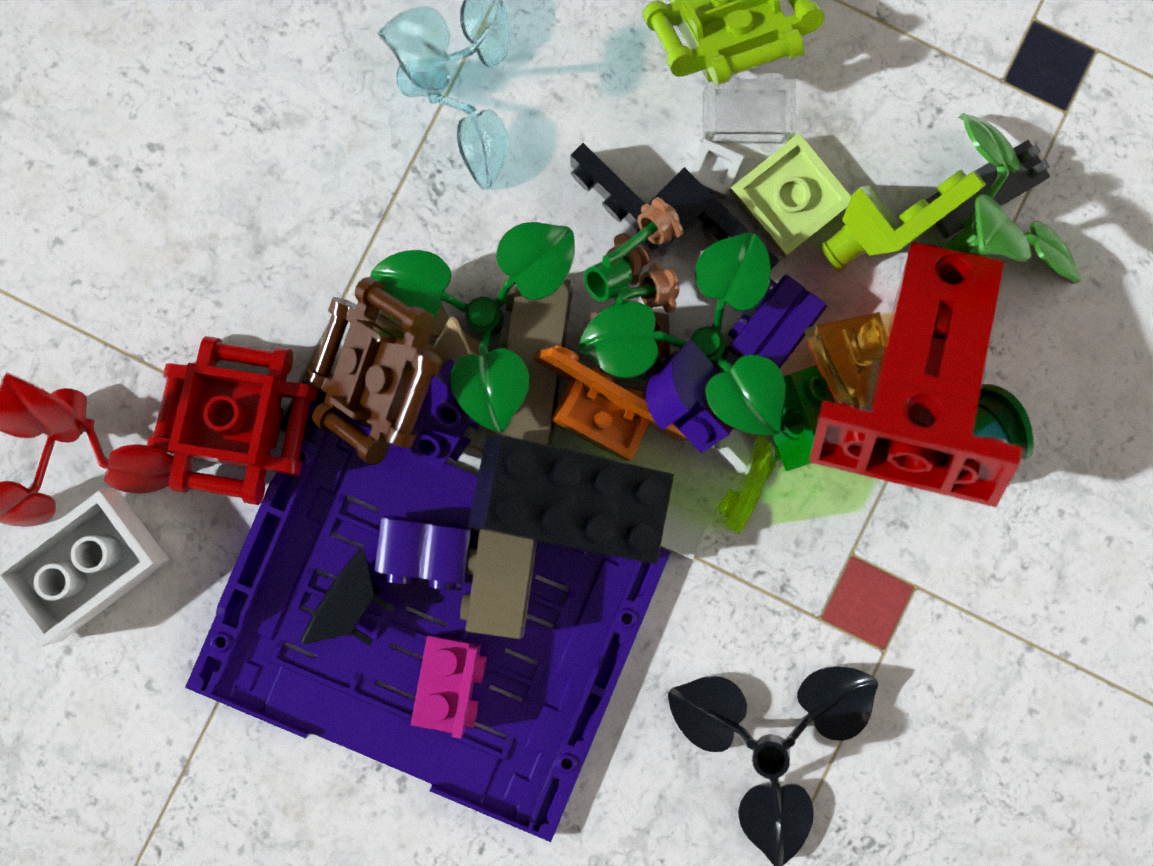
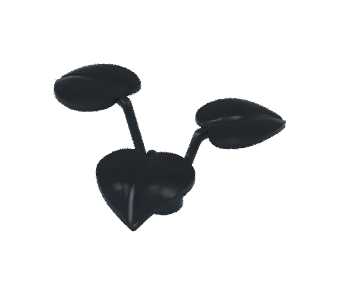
M845 666L826 667L812 672L803 680L797 691L798 702L808 714L800 720L785 739L775 734H767L755 740L744 727L739 725L746 716L747 701L742 690L727 678L706 676L675 686L668 692V700L673 718L682 733L695 746L709 752H723L732 744L734 732H736L746 742V746L753 750L752 764L754 769L760 776L769 779L772 787L759 784L750 788L740 801L738 817L747 838L765 854L774 866H783L801 849L809 835L814 817L813 803L805 788L793 783L780 787L779 778L787 772L790 765V748L795 745V741L813 720L817 731L827 739L844 741L857 736L865 728L871 717L878 682L875 677L862 670Z

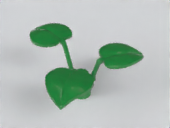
M540 222L522 223L509 229L498 244L496 260L500 270L510 277L504 282L495 300L482 296L466 304L444 292L451 281V270L443 259L429 251L407 250L395 253L382 260L371 271L370 277L382 283L386 292L411 307H422L433 315V319L440 311L441 300L465 313L468 325L477 334L482 336L479 346L480 355L466 354L455 361L451 372V388L462 409L473 420L495 432H504L511 419L523 404L530 384L528 369L524 361L517 354L504 348L495 349L488 353L489 341L492 339V335L498 333L504 324V314L501 307L505 305V299L515 283L521 295L532 301L544 299L561 287L569 274L574 259V233L567 226Z
M748 232L715 242L704 250L698 258L695 266L697 286L704 296L719 300L716 304L712 326L697 329L690 339L716 367L722 368L725 371L713 376L706 386V398L713 413L727 425L742 432L753 435L774 436L780 432L786 397V385L782 372L774 362L758 355L743 356L732 367L725 360L728 349L725 338L721 333L726 303L738 311H750L763 300L769 288L771 266L767 249L757 234ZM625 301L621 304L616 303L607 307L593 318L582 334L579 342V351L612 376L635 378L646 373L656 362L658 347L655 340H661L676 347L682 346L687 341L662 331H654L656 317L653 310L639 302Z

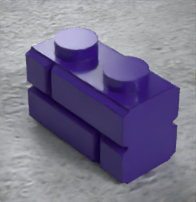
M784 274L777 283L770 278L768 291L754 314L749 318L743 313L728 332V335L734 340L727 349L738 358L746 355H758L768 358L780 369L828 306L789 275Z

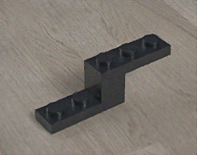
M582 143L570 155V163L573 168L571 171L572 177L586 191L589 192L594 188L605 199L602 202L605 210L618 222L625 219L636 230L633 236L641 231L638 224V216L642 213L641 207L645 203ZM684 167L652 199L654 200L656 197L661 198L675 209L683 228V235L679 238L672 236L670 242L660 245L654 244L648 239L640 245L650 253L656 249L664 256L699 220L704 224L701 228L702 231L713 243L750 231ZM767 249L772 270L780 260Z

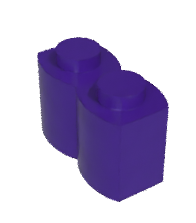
M386 515L381 518L374 572L384 573V580L391 583L411 584L412 577L428 579L429 587L455 590L456 583L464 584L467 581V561L472 547L474 530L464 525Z

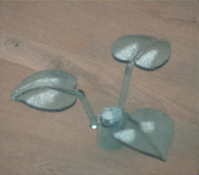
M464 0L460 9V23L464 36L471 44L467 48L450 55L446 52L450 43V30L443 16L431 7H417L406 10L391 19L378 32V35L389 46L400 64L396 74L397 85L402 94L407 97L428 95V100L431 104L441 103L461 110L468 115V117L462 118L457 125L459 151L475 182L482 190H487L496 181L507 158L509 141L504 123L493 110L487 109L478 113L474 106L443 96L441 92L450 82L447 64L469 57L476 51L479 59L485 66H494L503 61L510 49L512 39V26L508 10L503 0Z

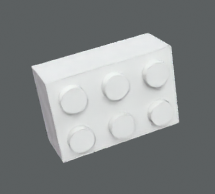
M99 490L0 564V591L43 647L65 640L170 560L118 490Z

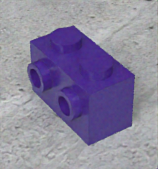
M449 359L440 369L439 374L435 375L432 379L413 429L417 434L411 448H404L437 471H440L449 457L456 462L471 442V439L465 436L470 426L475 430H478L481 426L462 409L453 394L451 372L455 361Z

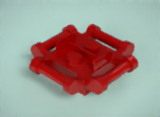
M205 336L199 347L196 364L188 363L187 366L173 363L165 364L163 377L167 380L154 435L148 436L146 446H151L174 455L169 476V487L172 491L187 493L192 489L242 498L244 503L259 505L265 493L264 479L266 471L300 476L302 462L298 460L311 403H316L318 388L286 381L293 365L292 349L276 347L274 351L226 344L222 343L220 338ZM219 360L268 367L269 371L268 375L215 366ZM282 397L291 398L293 402L281 457L270 456V451L276 449L284 413L283 408L280 407ZM194 459L247 467L245 479L241 480L193 472Z

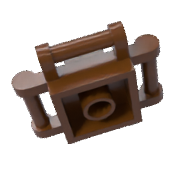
M365 277L359 281L355 288L357 304L343 298H332L328 309L331 317L314 367H309L305 382L327 393L324 402L319 404L313 412L312 419L314 424L323 431L334 432L357 449L358 456L369 465H377L385 459L391 444L402 448H411L417 435L413 430L432 376L439 374L443 359L437 356L438 349L427 343L434 323L433 315L422 307L409 306L386 292L385 287L379 281L372 277ZM379 310L384 311L388 315L403 323V327L397 324L396 322L392 321L388 317L384 316L383 314H378ZM349 321L351 324L345 342L343 344L342 350L339 354L334 374H332L331 371ZM345 413L353 419L365 420L371 424L370 435H367L345 419L343 414Z

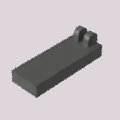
M1027 140L1014 148L1019 160L1020 169L1016 173L1009 171L1008 177L993 197L1000 206L1051 177L1046 170L1050 167L1046 159L1041 161L1037 155L1041 152L1037 144L1032 146L1030 141ZM990 162L976 170L986 185L935 223L944 239L964 228L962 223L974 212L976 198L981 194H986L997 178V168ZM938 192L927 198L926 201L930 204L942 194Z

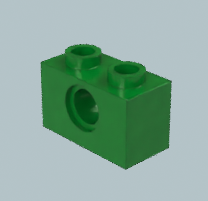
M821 364L784 376L786 397L781 418L780 432L773 436L786 471L812 464L809 462L823 401L835 403Z

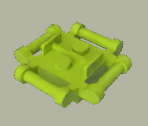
M669 0V4H665L663 1H653L643 11L644 21L650 30L656 32L668 55L666 62L672 74L677 77H684L702 71L708 82L713 81L716 86L729 82L732 75L787 57L789 60L804 56L805 50L801 36L816 31L825 20L824 12L820 6L810 0H788L795 14L785 17L780 9V0ZM679 24V30L689 48L683 46L673 26Z

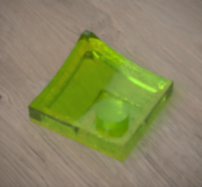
M758 435L754 440L750 460L737 491L735 492L729 488L715 507V510L720 513L715 522L729 532L736 534L742 532L758 503L764 483L782 459L776 447L763 436Z

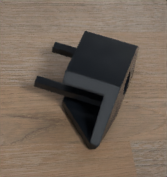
M359 548L339 572L318 604L300 639L303 644L345 635L350 637L351 634L369 646L373 642L372 638L356 629L359 622L373 601L389 612H392L395 606L378 596L381 588L371 580L367 556L364 550Z

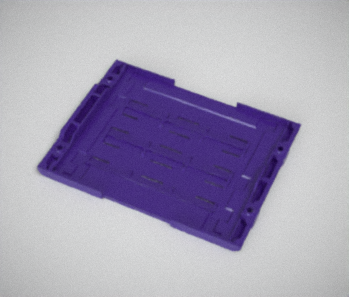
M311 403L300 451L305 455L300 476L276 473L270 481L217 605L216 616L185 688L305 739L311 733L432 784L430 792L551 842L671 552L660 548L658 563L651 564L537 541L527 614L553 624V628L526 618L524 637L521 639L465 631L467 620H460V609L464 593L471 594L472 575H468L467 581L464 584H458L463 586L461 590L458 588L455 590H441L429 587V580L412 577L411 584L387 582L384 580L385 574L374 572L382 517L386 515L468 526L478 476L449 463H445L440 471H437L406 449L393 444L390 445L388 453L382 462L377 465H369L358 456L357 449L334 432L323 431L314 424L312 416L319 404ZM343 415L353 425L367 435H370L372 426ZM351 496L379 508L378 512L352 502L347 497ZM474 530L472 548L477 549L480 531ZM333 532L363 544L361 549L366 552L371 580L381 588L378 596L395 606L393 611L389 612L373 601L359 622L356 629L373 639L370 646L352 634L350 637L345 635L309 644H303L300 641L312 617V613L300 609L301 605L315 611L334 581L332 578L317 573L316 570L320 569L337 577L339 572L360 548L331 536ZM536 575H539L553 582L561 584L565 587H568V592L560 588H557L553 585H550L548 583H545L541 580H538L535 577ZM408 606L419 612H422L438 620L446 622L447 625L443 626L441 624H438L427 618L406 610V608ZM625 613L632 615V620L628 623L623 622L621 619ZM428 635L481 644L479 655L486 656L487 660L482 684L474 682L471 700L479 701L475 722L508 735L507 738L474 725V728L466 727V731L461 739L452 737L450 732L412 726L411 719L415 700L378 685L375 681L378 680L416 697L422 659L391 647V643L421 656L424 654ZM220 637L226 640L225 646L219 644L218 640ZM287 642L292 645H295L306 651L314 653L317 656L316 658H314L310 655H307L305 653H302L298 650L286 646L285 643ZM505 649H510L538 661V664L536 665L507 653ZM490 685L500 688L518 697L523 698V700L521 702L498 691L490 689ZM563 759H570L572 764L569 767L563 766L561 763Z

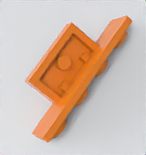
M555 345L554 348L536 351L533 358L534 361L569 380L553 414L552 422L623 461L633 460L648 425L676 441H689L673 423L663 431L658 427L649 412L644 392L632 388L629 390L624 389L615 383L617 380L615 376L606 373L600 368L592 367V369H589L577 362L579 356L565 347Z

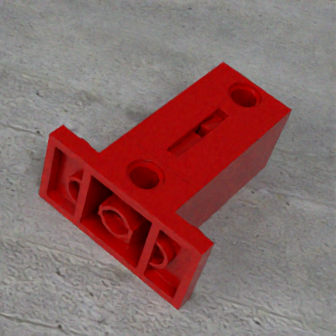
M911 242L894 301L870 410H861L857 406L846 402L831 403L823 401L809 459L810 463L997 507L1020 465L1023 447L1007 444L1004 440L996 437L981 438L972 436L1005 261L991 259L980 254H967L943 249L937 245Z

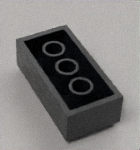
M506 435L486 436L468 527L632 561L657 564L674 474Z

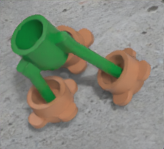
M656 197L652 200V205L646 203L641 207L642 213L638 216V224L641 231L632 238L625 233L615 236V246L608 250L606 255L603 256L602 261L585 270V287L595 300L604 302L613 297L618 304H621L631 298L641 297L643 303L650 308L663 307L666 313L675 311V299L679 294V282L673 269L664 270L659 263H652L649 266L648 272L641 275L643 267L650 263L651 255L646 248L638 245L646 239L660 245L670 242L672 236L679 238L683 235V228L675 209L661 198ZM639 283V287L629 288L628 286L629 284Z

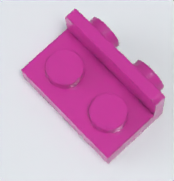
M435 635L427 636L411 719L412 726L450 732L452 737L460 739L464 735L466 727L474 728L479 701L471 700L474 682L482 684L487 660L486 656L479 655L481 644Z

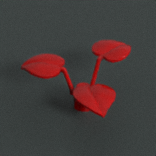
M8 372L2 378L0 384V431L19 438H34L44 433L47 435V440L34 481L28 488L13 481L0 482L1 524L19 527L37 526L49 521L56 513L55 500L49 495L38 492L41 488L56 440L64 443L74 442L83 432H86L98 465L101 468L107 469L104 476L105 483L117 490L128 493H151L168 487L174 457L163 450L151 446L131 444L113 450L108 459L103 453L94 430L95 421L86 418L87 397L82 392L63 388L49 393Z

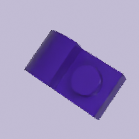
M689 339L665 358L650 375L646 384L645 396L649 412L662 431L673 423L696 449L703 453L728 436L734 428L721 421L713 413L706 398L708 381L721 371Z

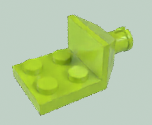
M962 169L957 171L937 187L942 194L930 204L923 198L902 213L899 218L904 223L903 225L899 223L871 185L860 187L853 193L842 219L845 225L833 237L821 243L819 247L826 259L838 272L844 270L849 263L862 254L868 253L871 256L897 252L982 189L986 183L976 170L969 175H966Z

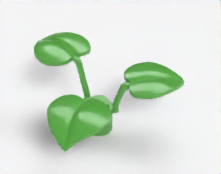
M962 113L958 118L964 120V125L972 144L988 162L996 166L998 175L987 193L981 194L976 198L974 212L962 223L965 229L944 245V249L967 254H980L990 258L999 254L1016 261L1025 262L1031 258L1029 246L1031 244L1035 246L1039 258L1053 271L1073 281V284L1081 282L1069 248L1052 228L1042 222L1034 221L1029 226L1031 232L1023 233L1007 217L1003 208L993 199L1008 177L1009 171L1016 173L1020 169L1018 157L1008 139L993 125L978 117Z

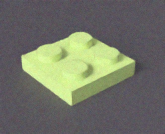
M800 133L734 184L729 190L783 258L848 207L852 197Z

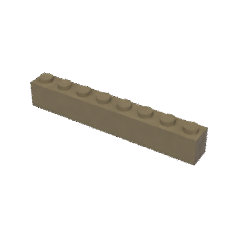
M565 279L561 287L552 295L535 301L523 297L517 286L513 285L506 297V311L512 312L510 328L502 329L499 348L514 352L524 361L529 372L530 384L523 404L511 419L504 432H495L487 428L486 436L506 435L551 446L554 422L551 419L557 408L561 376L537 363L533 358L538 350L554 348L555 345L562 347L566 345L573 296V285L570 279ZM473 528V530L480 531L477 549L471 548L468 556L467 575H472L473 581L471 594L464 593L460 620H467L465 629L467 632L521 639L524 637L537 541Z

